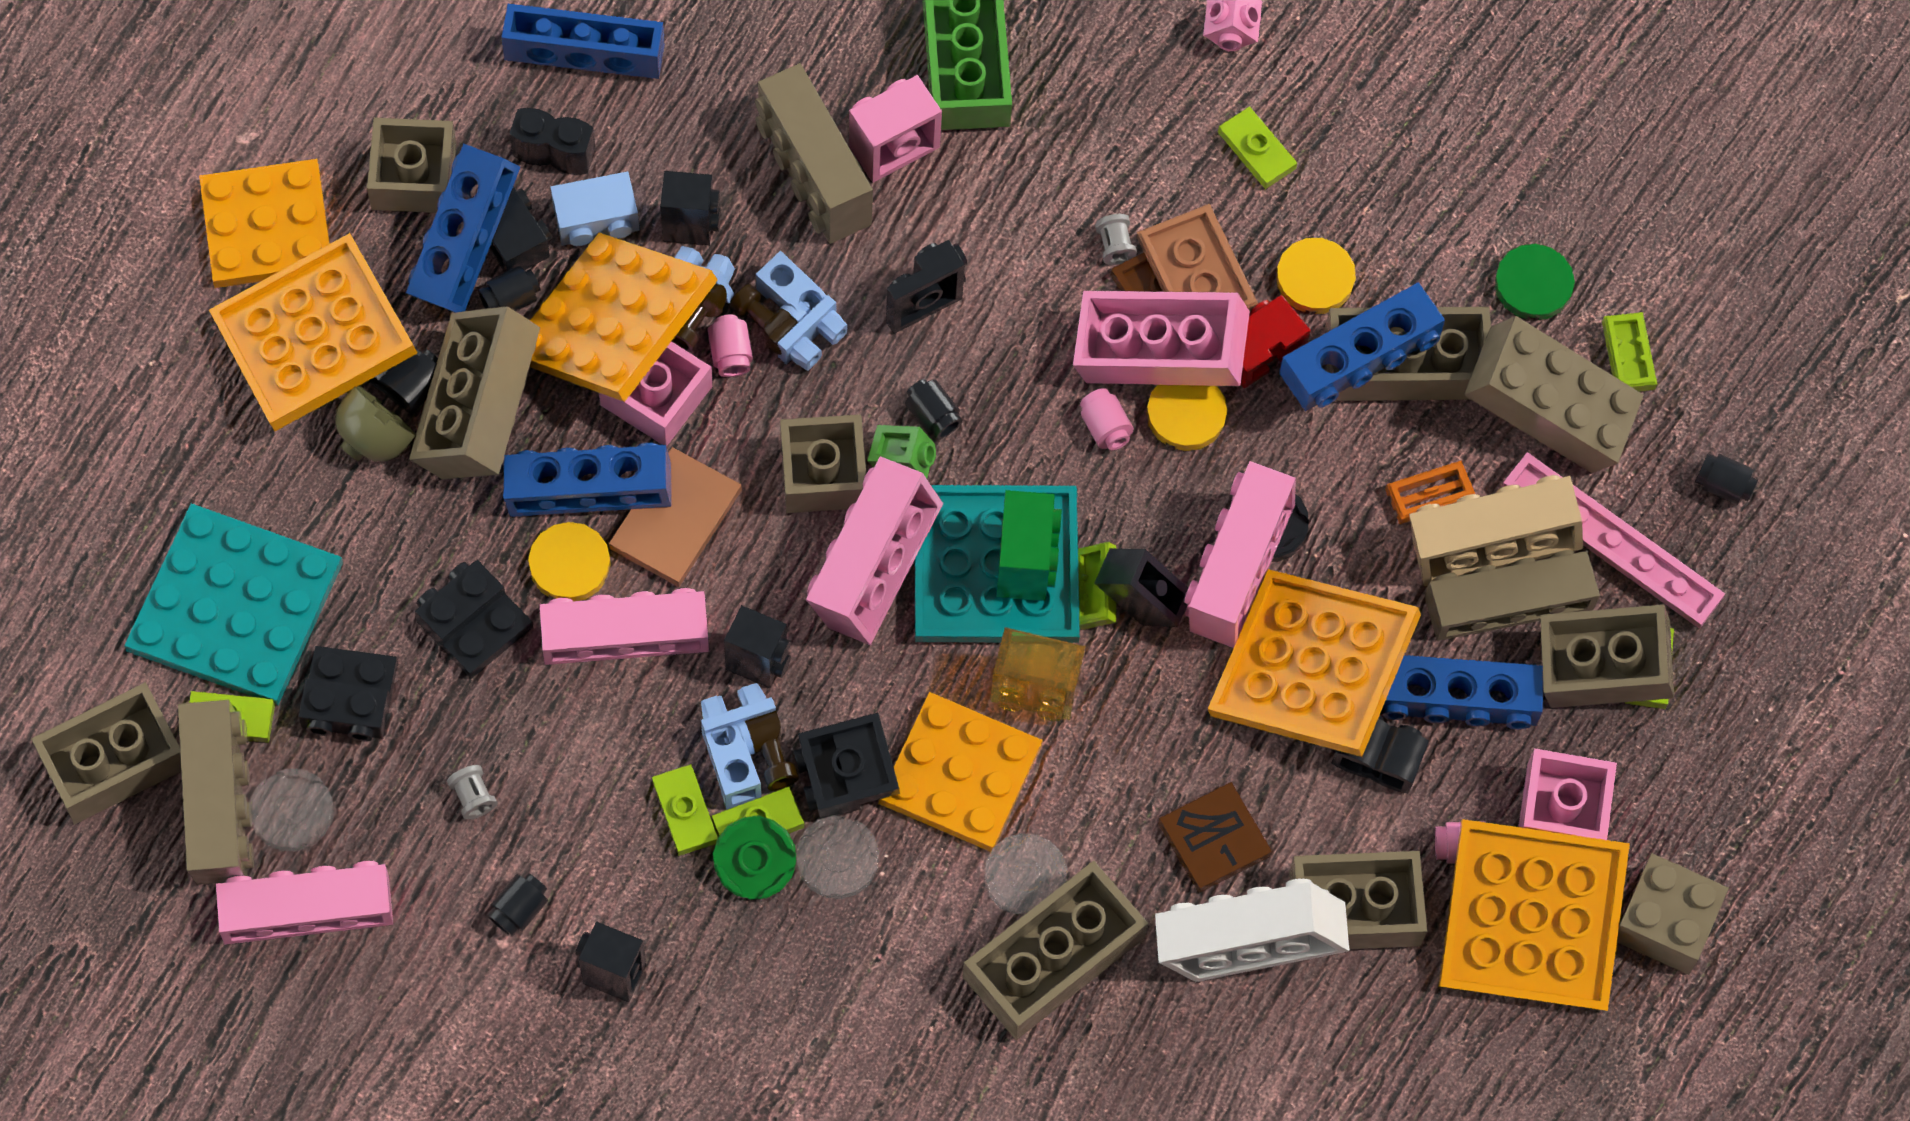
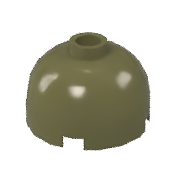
M354 386L351 391H348L337 407L335 416L336 430L344 439L340 447L357 461H360L363 456L374 462H386L394 459L410 446L412 440L416 437V433L395 412L387 410L381 405L382 402L360 386Z

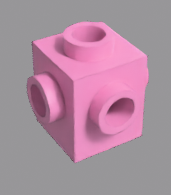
M1207 0L1203 36L1228 52L1238 51L1242 47L1258 42L1262 1Z

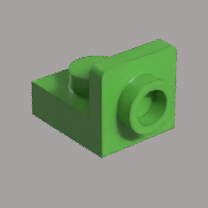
M877 425L867 461L874 468L881 456L922 472L927 479L930 466L934 464L936 458V446L920 427Z

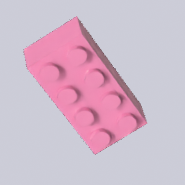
M1083 291L1073 366L1086 383L1240 386L1250 311L1238 293Z
M880 456L875 467L869 469L865 475L863 490L857 502L848 508L844 520L845 525L838 538L830 543L826 552V561L819 575H815L810 581L807 590L808 596L806 601L829 629L868 645H871L943 505V502L922 472Z
M1249 461L1245 473H1237L1230 491V495H1233L1230 509L1223 508L1215 526V531H1218L1215 545L1207 544L1200 561V567L1203 568L1199 582L1192 580L1184 603L1188 604L1185 616L1189 617L1190 632L1234 648L1294 509L1295 477Z

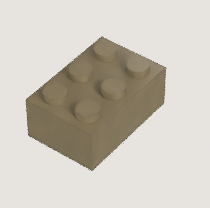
M1665 605L1540 615L1543 686L1545 697L1551 708L1674 698L1670 619Z
M146 682L31 738L74 825L182 772L180 747Z
M1420 851L1293 857L1289 870L1290 880L1309 879L1315 885L1328 890L1330 894L1345 902L1349 949L1416 947L1422 945L1427 933Z

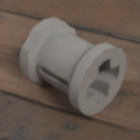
M1126 214L1108 215L1100 218L1095 223L1096 232L1101 234L1105 249L1102 256L1103 261L1108 265L1122 264L1137 256L1136 246L1131 244L1128 232L1130 219Z
M479 765L462 768L447 779L449 788L455 789L463 806L461 814L464 819L472 820L486 815L498 804L495 796H491L488 793L481 778L484 773Z

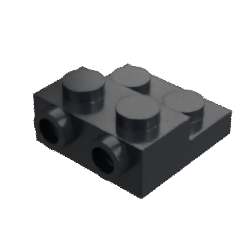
M947 240L939 245L932 243L925 246L914 257L913 275L903 274L893 280L890 286L887 287L886 323L893 334L963 299V285L966 282L964 271L967 259L957 243L952 245L950 240Z
M478 559L471 565H468L466 562L457 565L448 576L450 582L439 591L431 588L423 593L417 601L419 608L415 610L417 623L470 679L533 628L531 619L507 596L504 586Z
M315 646L309 679L306 678L298 716L301 727L309 733L318 736H329L331 732L348 734L349 738L363 742L371 741L372 738L384 739L398 666L397 657Z
M878 712L798 733L801 747L793 749L799 773L808 771L811 785L803 788L809 811L818 809L820 820L861 810L860 804L900 794Z

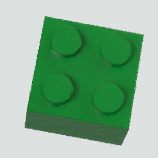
M1005 490L996 597L1045 601L1047 587H1055L1062 509H1054L1055 494Z

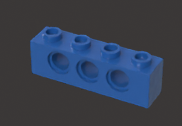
M508 3L502 32L504 60L655 79H659L665 46L663 22Z
M463 143L460 153L452 163V174L446 190L442 192L438 199V211L433 224L425 233L423 249L417 265L410 272L407 294L452 312H464L466 310L521 166L505 158ZM478 184V191L473 198H471V191L473 187ZM464 221L462 232L456 235L458 225ZM447 259H449V266L444 273H442V266Z
M1418 282L1283 356L1279 374L1305 412L1316 405L1319 408H1323L1335 401L1343 390L1349 387L1357 389L1365 385L1372 379L1373 374L1383 368L1392 370L1403 363L1408 354L1417 349L1423 352L1433 347L1441 338L1445 319ZM1399 327L1407 334L1396 335L1389 328ZM1367 346L1373 353L1362 354L1355 347ZM1331 364L1336 366L1339 372L1329 373L1321 366Z
M641 443L637 447L624 448L603 445L592 450L561 448L556 452L545 453L524 450L514 455H504L503 499L510 517L671 507V460L666 445L655 443ZM625 472H636L630 478H620ZM596 474L591 480H580L584 475ZM545 477H555V479L549 483H540V481Z
M1404 655L1380 714H1383V717L1390 720H1403L1411 716L1424 717V720L1430 723H1445L1450 719L1463 720L1471 726L1503 723L1511 729H1527L1531 726H1537L1543 712V666ZM1419 685L1425 689L1427 694L1415 696L1409 692L1407 687ZM1460 688L1467 694V698L1456 699L1450 695L1448 690ZM1500 691L1507 696L1509 701L1497 702L1491 698L1489 693Z

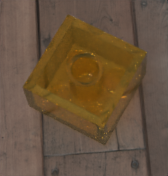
M1005 627L993 671L990 702L997 703L1000 708L1007 711L1018 712L1024 709L1037 712L1039 717L1049 721H1060L1061 718L1070 720L1081 679L1086 646Z

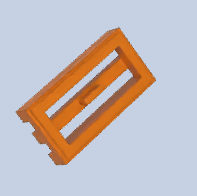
M1462 461L1389 483L1385 488L1387 496L1391 497L1393 510H1396L1398 514L1397 519L1400 525L1410 522L1409 514L1415 513L1418 508L1424 505L1439 504L1440 506L1456 503L1463 496L1475 494ZM1458 475V480L1439 486L1436 485L1405 497L1400 496L1401 492ZM1460 489H1463V490H1464V491H1461V492H1458V493H1455V494H1452V495H1449V496H1446V497H1443V498H1440V499H1436V500H1433V501H1430V502H1427V503H1424V504H1421V505H1418V506H1415V507H1411V508L1406 509L1407 506H1410V505H1413V504H1416V503H1419V502H1423V501H1426V500H1429V499H1432V498H1435V497H1438V496H1441V495H1444V494H1448V493H1451V492H1454V491H1457V490H1460Z

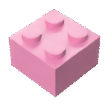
M918 75L908 80L900 79L894 82L885 92L874 98L865 97L849 110V148L872 183L940 148L942 110Z
M671 341L625 402L599 393L600 405L667 447L713 387L712 367Z
M1534 748L1526 768L1519 827L1607 840L1617 763Z

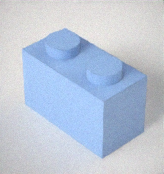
M628 171L550 186L552 204L562 246L569 244L583 246L589 244L599 232L614 238H623L632 232L639 231L638 211Z

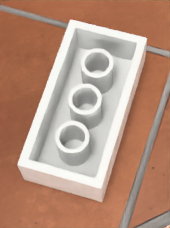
M1293 879L1286 882V887L1276 889L1269 887L1251 888L1247 890V895L1238 897L1217 895L1208 899L1209 903L1199 905L1178 903L1172 905L1170 911L1155 914L1159 963L1195 982L1349 951L1345 902L1330 894L1328 890L1315 885L1309 879Z

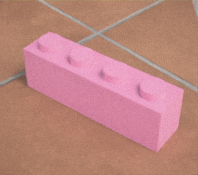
M681 588L674 590L671 594L663 595L642 591L625 598L596 595L587 601L573 602V600L568 598H557L549 601L548 604H540L542 648L545 665L709 652L704 591L696 592L691 588Z
M362 861L355 863L353 868L336 870L333 866H319L311 869V873L296 875L291 871H276L269 874V878L253 880L249 876H234L228 878L226 883L216 884L219 932L224 945L393 925L389 875L386 865H378L375 861Z

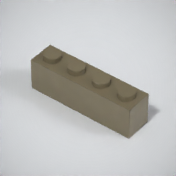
M1572 550L1560 551L1553 554L1549 559L1535 561L1534 558H1523L1515 561L1511 566L1498 569L1493 565L1483 566L1474 570L1472 574L1457 576L1455 573L1443 574L1434 578L1429 583L1425 594L1426 604L1437 641L1541 621L1540 615L1592 611L1600 597L1588 552L1574 553Z

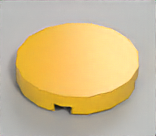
M1305 238L1293 243L1282 254L1277 266V288L1285 300L1295 309L1302 312L1307 310L1316 312L1315 314L1329 313L1330 308H1340L1350 298L1356 280L1355 265L1348 252L1337 243L1324 238Z
M1157 385L1150 394L1146 413L1149 427L1159 441L1165 445L1168 443L1171 446H1176L1175 449L1191 451L1202 449L1217 439L1225 424L1227 406L1225 397L1218 386Z
M573 522L556 524L540 533L531 546L528 559L532 581L541 593L548 597L550 595L553 598H568L573 600V602L586 600L597 593L604 585L611 565L607 544L600 534L585 524Z

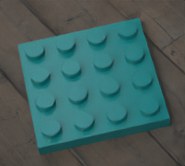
M931 485L943 502V505L915 558V642L1079 643L1077 486ZM1005 490L1055 494L1054 509H1062L1055 587H1047L1045 601L996 597Z
M191 503L124 647L127 652L251 697L273 699L275 705L279 706L343 565L342 557Z

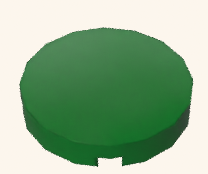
M1528 244L1509 251L1500 261L1495 277V290L1504 308L1515 316L1524 319L1530 317L1545 320L1561 313L1569 303L1575 280L1572 267L1563 255L1551 247L1540 244Z
M759 815L742 817L727 825L717 838L713 851L714 869L722 885L736 896L748 899L768 898L781 891L792 878L797 861L795 844L788 831L775 820Z

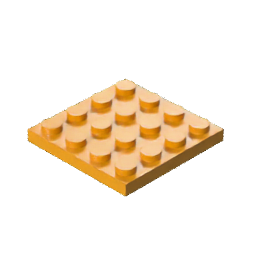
M599 232L530 321L538 325L540 331L529 367L625 402L718 279L710 269Z
M350 233L209 309L274 431L283 428L352 390L354 386L357 387L418 353Z
M1267 569L1208 706L1211 717L1362 757L1421 616L1419 608Z
M1462 819L1439 987L1608 1011L1630 843Z

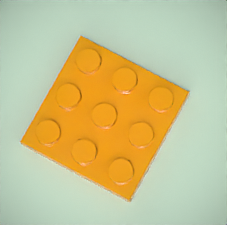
M318 159L199 176L214 288L261 282L330 244Z
M929 692L894 765L900 794L879 799L878 804L993 853L1042 747L1043 740Z

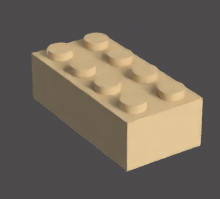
M1558 475L1546 476L1539 479L1533 485L1521 488L1519 485H1508L1497 490L1495 494L1480 497L1478 494L1466 495L1459 498L1456 503L1445 506L1428 504L1418 508L1415 513L1409 514L1413 545L1424 586H1428L1434 578L1447 573H1455L1457 576L1472 574L1474 570L1483 566L1493 565L1498 569L1511 566L1515 561L1523 558L1538 560L1551 557L1553 554L1564 550L1576 551L1583 549L1582 518L1570 476L1560 478Z

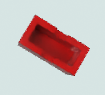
M1282 295L1271 302L1268 300L1260 302L1249 314L1240 383L1244 389L1270 371V368L1267 366L1268 363L1276 358L1282 363L1283 356L1308 343L1310 328Z

